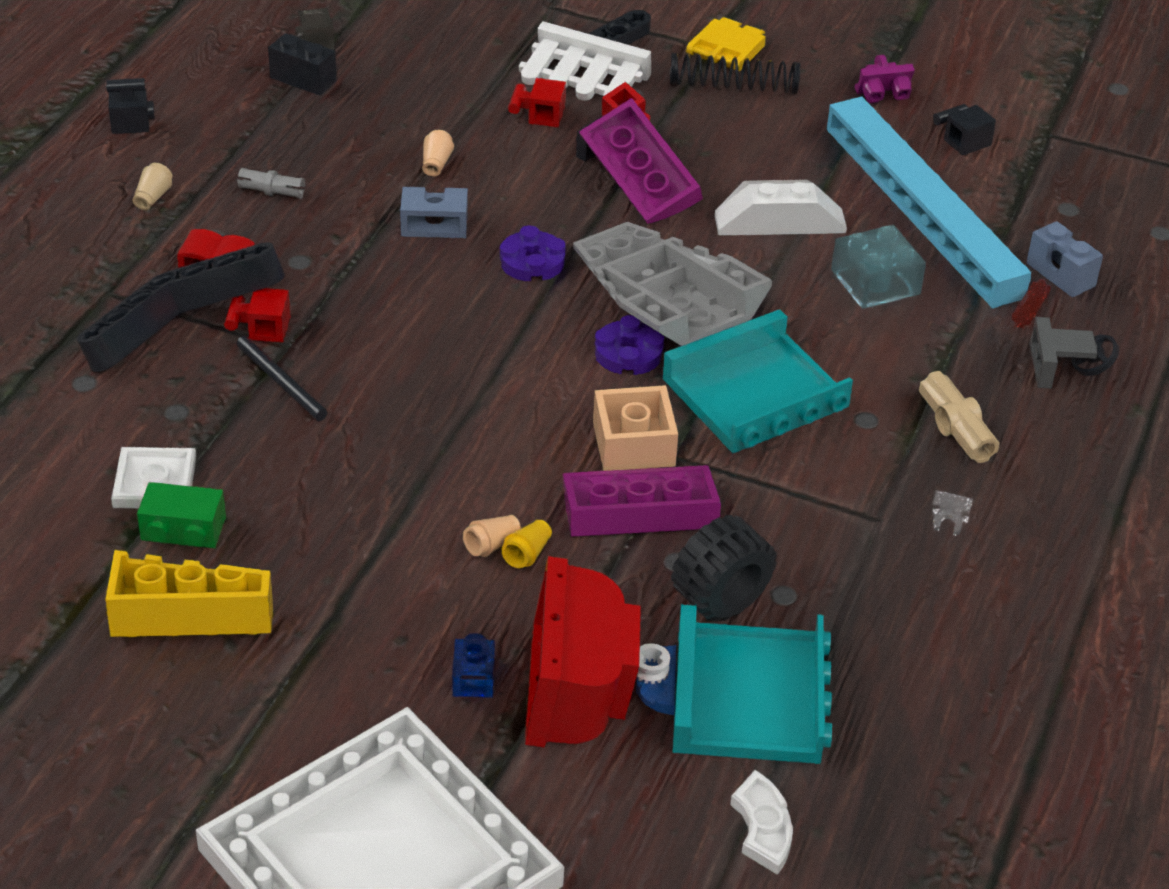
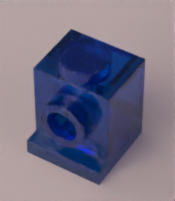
M478 633L469 634L464 639H455L452 667L453 696L493 698L495 640H487L485 636ZM462 675L485 676V680L462 679Z

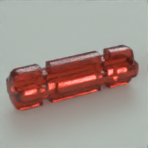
M1039 279L1038 282L1032 283L1012 314V320L1017 322V327L1024 328L1025 325H1030L1048 297L1051 286L1046 284L1045 279Z

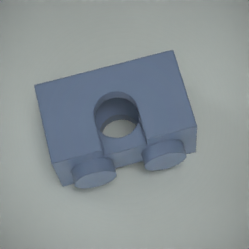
M425 187L402 188L400 207L401 236L466 238L468 188H445L444 193H428ZM425 217H444V221L439 224H430L426 222Z
M1056 221L1033 232L1026 263L1069 296L1074 297L1096 286L1103 254L1087 242L1074 240L1072 238L1073 233ZM1051 259L1060 265V269L1053 265Z

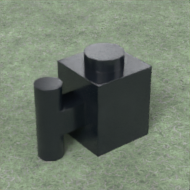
M145 78L106 80L107 93H109L108 109L112 134L150 132L149 120L155 119L154 101H148Z
M961 104L933 115V122L936 125L947 123L944 141L962 156L992 145L996 119L980 106L974 105L968 108L966 104Z

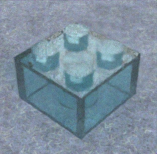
M893 224L836 238L831 270L859 306L864 309L921 294L926 262Z

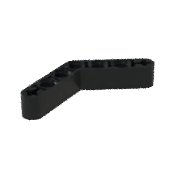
M270 242L256 244L164 272L153 277L84 330L77 337V341L91 371H104L120 362L180 313L272 286L284 279L285 272L273 243Z

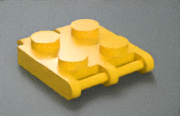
M722 17L720 20L713 19L688 43L686 53L691 55L695 53L700 54L702 59L708 60L709 56L712 55L714 63L720 61L721 57L724 56L726 67L728 68L731 67L732 60L736 57L738 60V71H741L744 60L748 58L751 61L765 46L766 36L763 35L765 31L749 25L741 28L739 26L742 23Z

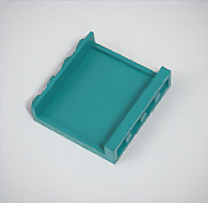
M780 309L667 351L664 354L663 380L733 454L773 437L783 435L805 424H810L832 413L842 411L849 407L853 380L849 377L836 383L786 334L788 316Z
M681 604L672 753L821 764L823 747L830 748L832 741V723L825 722V716H830L832 692L824 691V685H830L831 661H824V655H829L831 632L824 631V615H817L815 631L696 622L697 605Z

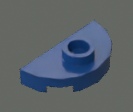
M676 645L662 646L670 654L668 676H666L665 680L662 679L660 683L655 681V684H651V681H648V684L644 683L645 680L639 681V677H637L635 688L637 695L645 705L657 712L674 715ZM646 659L644 663L648 666L659 665L658 661L653 662V659H651V662H648V659Z

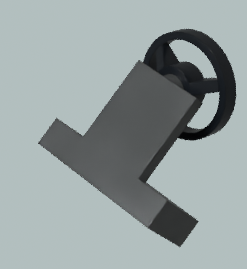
M1035 318L1030 348L1037 388H1052L1058 364L1057 356L1072 357L1074 368L1079 374L1084 376H1093L1104 372L1114 364L1119 356V345L1110 335L1094 336L1093 331L1052 329L1050 318ZM1104 342H1111L1113 344V351L1109 358L1105 356V349L1102 346ZM1086 361L1089 363L1103 362L1101 365L1090 369L1078 367L1079 364Z

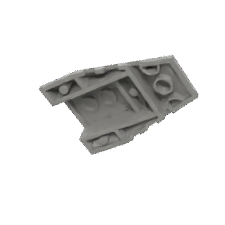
M625 222L573 243L574 250L619 307L681 346L751 320L772 287L771 279L732 256L721 253L715 257L709 255L708 248L697 245L694 249L683 246V240L671 237L664 240L660 238V232L630 222Z

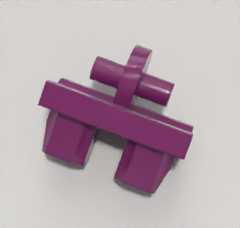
M876 55L874 64L866 65V68L860 70L859 81L855 84L856 93H864L868 103L883 100L885 91L891 90L896 100L908 99L912 91L911 79L915 71L913 64L896 65L895 62L888 63L885 55Z

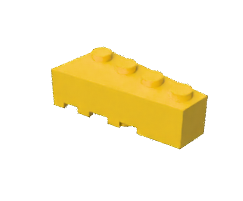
M114 550L105 599L110 637L253 635L271 633L273 599L270 571L222 564L214 570L205 568L200 564V561L185 559L182 565L163 563L162 556L146 554L144 560L129 558L127 551Z

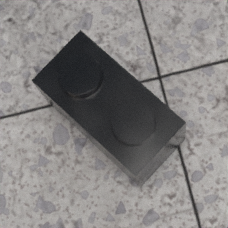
M287 33L283 34L268 47L270 78L319 96L337 82L335 50Z

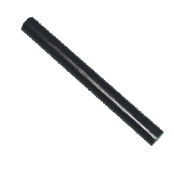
M241 336L237 340V347L317 421H322L326 418L328 411L247 336Z

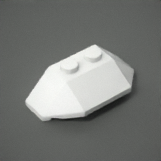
M808 180L743 181L715 210L718 235L846 233L847 230L842 208Z

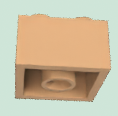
M666 385L595 390L593 424L603 471L676 466L678 431Z

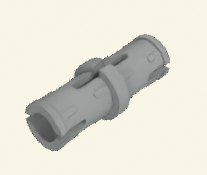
M241 168L238 177L251 179L237 180L239 188L264 191L265 195L272 196L276 193L301 199L305 191L292 188V186L305 187L304 178L278 175L277 171L269 170L268 173Z

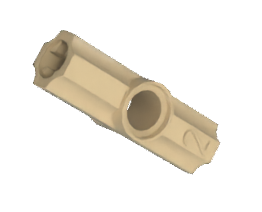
M941 371L929 373L928 377L920 382L919 392L934 410L936 424L940 432L944 436L953 435L970 459H974L977 464L988 461L993 454L998 452L1000 443L982 421V411L977 400L973 397L964 398L948 376L943 375Z

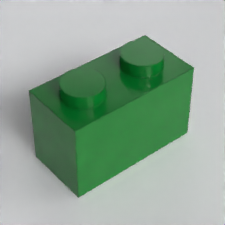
M148 482L137 512L140 539L142 541L216 548L226 518L223 490Z

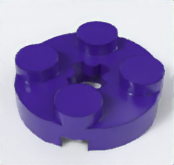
M524 226L520 229V232L510 235L501 243V267L506 274L522 281H531V276H542V281L557 276L564 268L565 242L549 233L539 231L535 226Z
M633 315L623 316L620 321L612 322L596 332V360L605 369L618 374H622V369L634 370L633 375L650 372L661 362L664 336Z

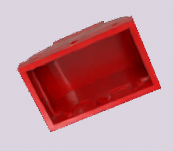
M548 556L533 621L525 745L545 748L546 742L584 743L598 737L605 730L609 718L625 720L639 670L641 606L625 604L621 589L606 575L594 570L568 565V559Z

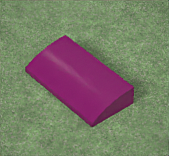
M632 98L579 131L581 137L647 224L675 215L703 199L699 184Z
M708 465L563 473L564 496L571 537L700 529L720 517L721 501Z

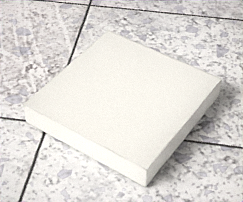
M121 447L111 498L113 508H139L148 482L192 486L196 463L195 448Z

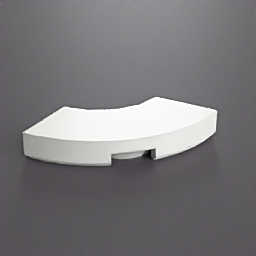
M754 770L731 796L730 805L743 816L748 826V835L743 843L742 853L778 875L790 852L793 825L787 810V803L780 791L764 775Z

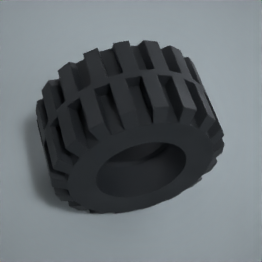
M726 515L722 519L719 517L710 524L704 525L687 541V544L679 552L678 559L674 562L672 568L674 572L671 575V580L674 582V588L691 605H697V611L707 620L710 619L713 622L730 619L733 615H738L745 608L749 607L766 589L765 587L770 582L773 576L772 573L776 569L777 562L775 560L777 554L774 547L741 517Z

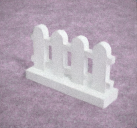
M542 21L538 27V43L534 42L532 45V56L527 63L521 62L519 65V72H521L524 84L534 85L536 78L565 81L566 88L567 86L575 87L576 97L579 100L586 101L590 100L595 93L604 96L624 82H627L632 87L634 82L647 81L651 75V51ZM553 59L560 60L554 70L547 69ZM580 66L587 68L581 78L574 76ZM607 74L614 75L609 86L601 84Z

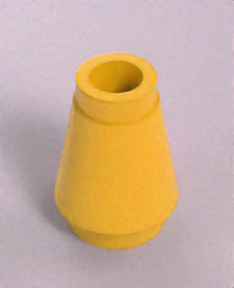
M535 520L533 523L506 536L502 546V555L505 561L515 568L533 565L552 535L549 524L543 520Z

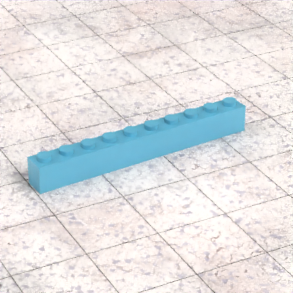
M863 97L830 104L827 131L991 308L1026 299L1031 280V272L1027 266L1000 241L992 230L975 215Z

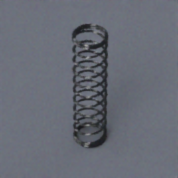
M673 52L671 56L669 83H673V85L676 82L678 85L681 84L687 61L688 83L692 86L699 61L701 86H705L711 62L712 85L715 88L718 84L723 62L725 88L729 87L735 63L736 88L739 90L747 63L748 89L750 91L753 89L759 64L760 90L764 91L771 65L772 91L775 93L783 65L784 92L788 93L792 78V93H798L800 62L794 61L792 63L787 82L786 64L784 60L781 61L775 82L774 63L772 59L769 60L763 81L762 62L759 58L756 61L751 81L750 61L746 58L739 81L737 58L734 57L727 80L726 59L722 56L715 80L714 58L710 55L703 80L701 55L698 54L696 57L691 79L690 56L687 53L684 57L679 79L678 53Z

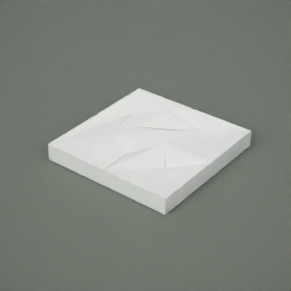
M408 707L196 829L198 850L231 889H559L563 887L564 866Z

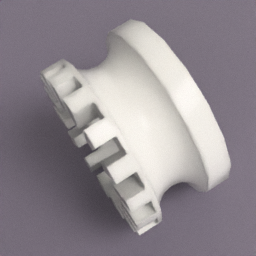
M652 643L640 646V661L637 673L639 681L645 680L644 683L647 684L648 681H651V684H655V681L660 683L662 679H666V676L669 674L670 654L664 647ZM646 659H648V662H651V659H653V662L657 660L659 665L648 666L644 663Z

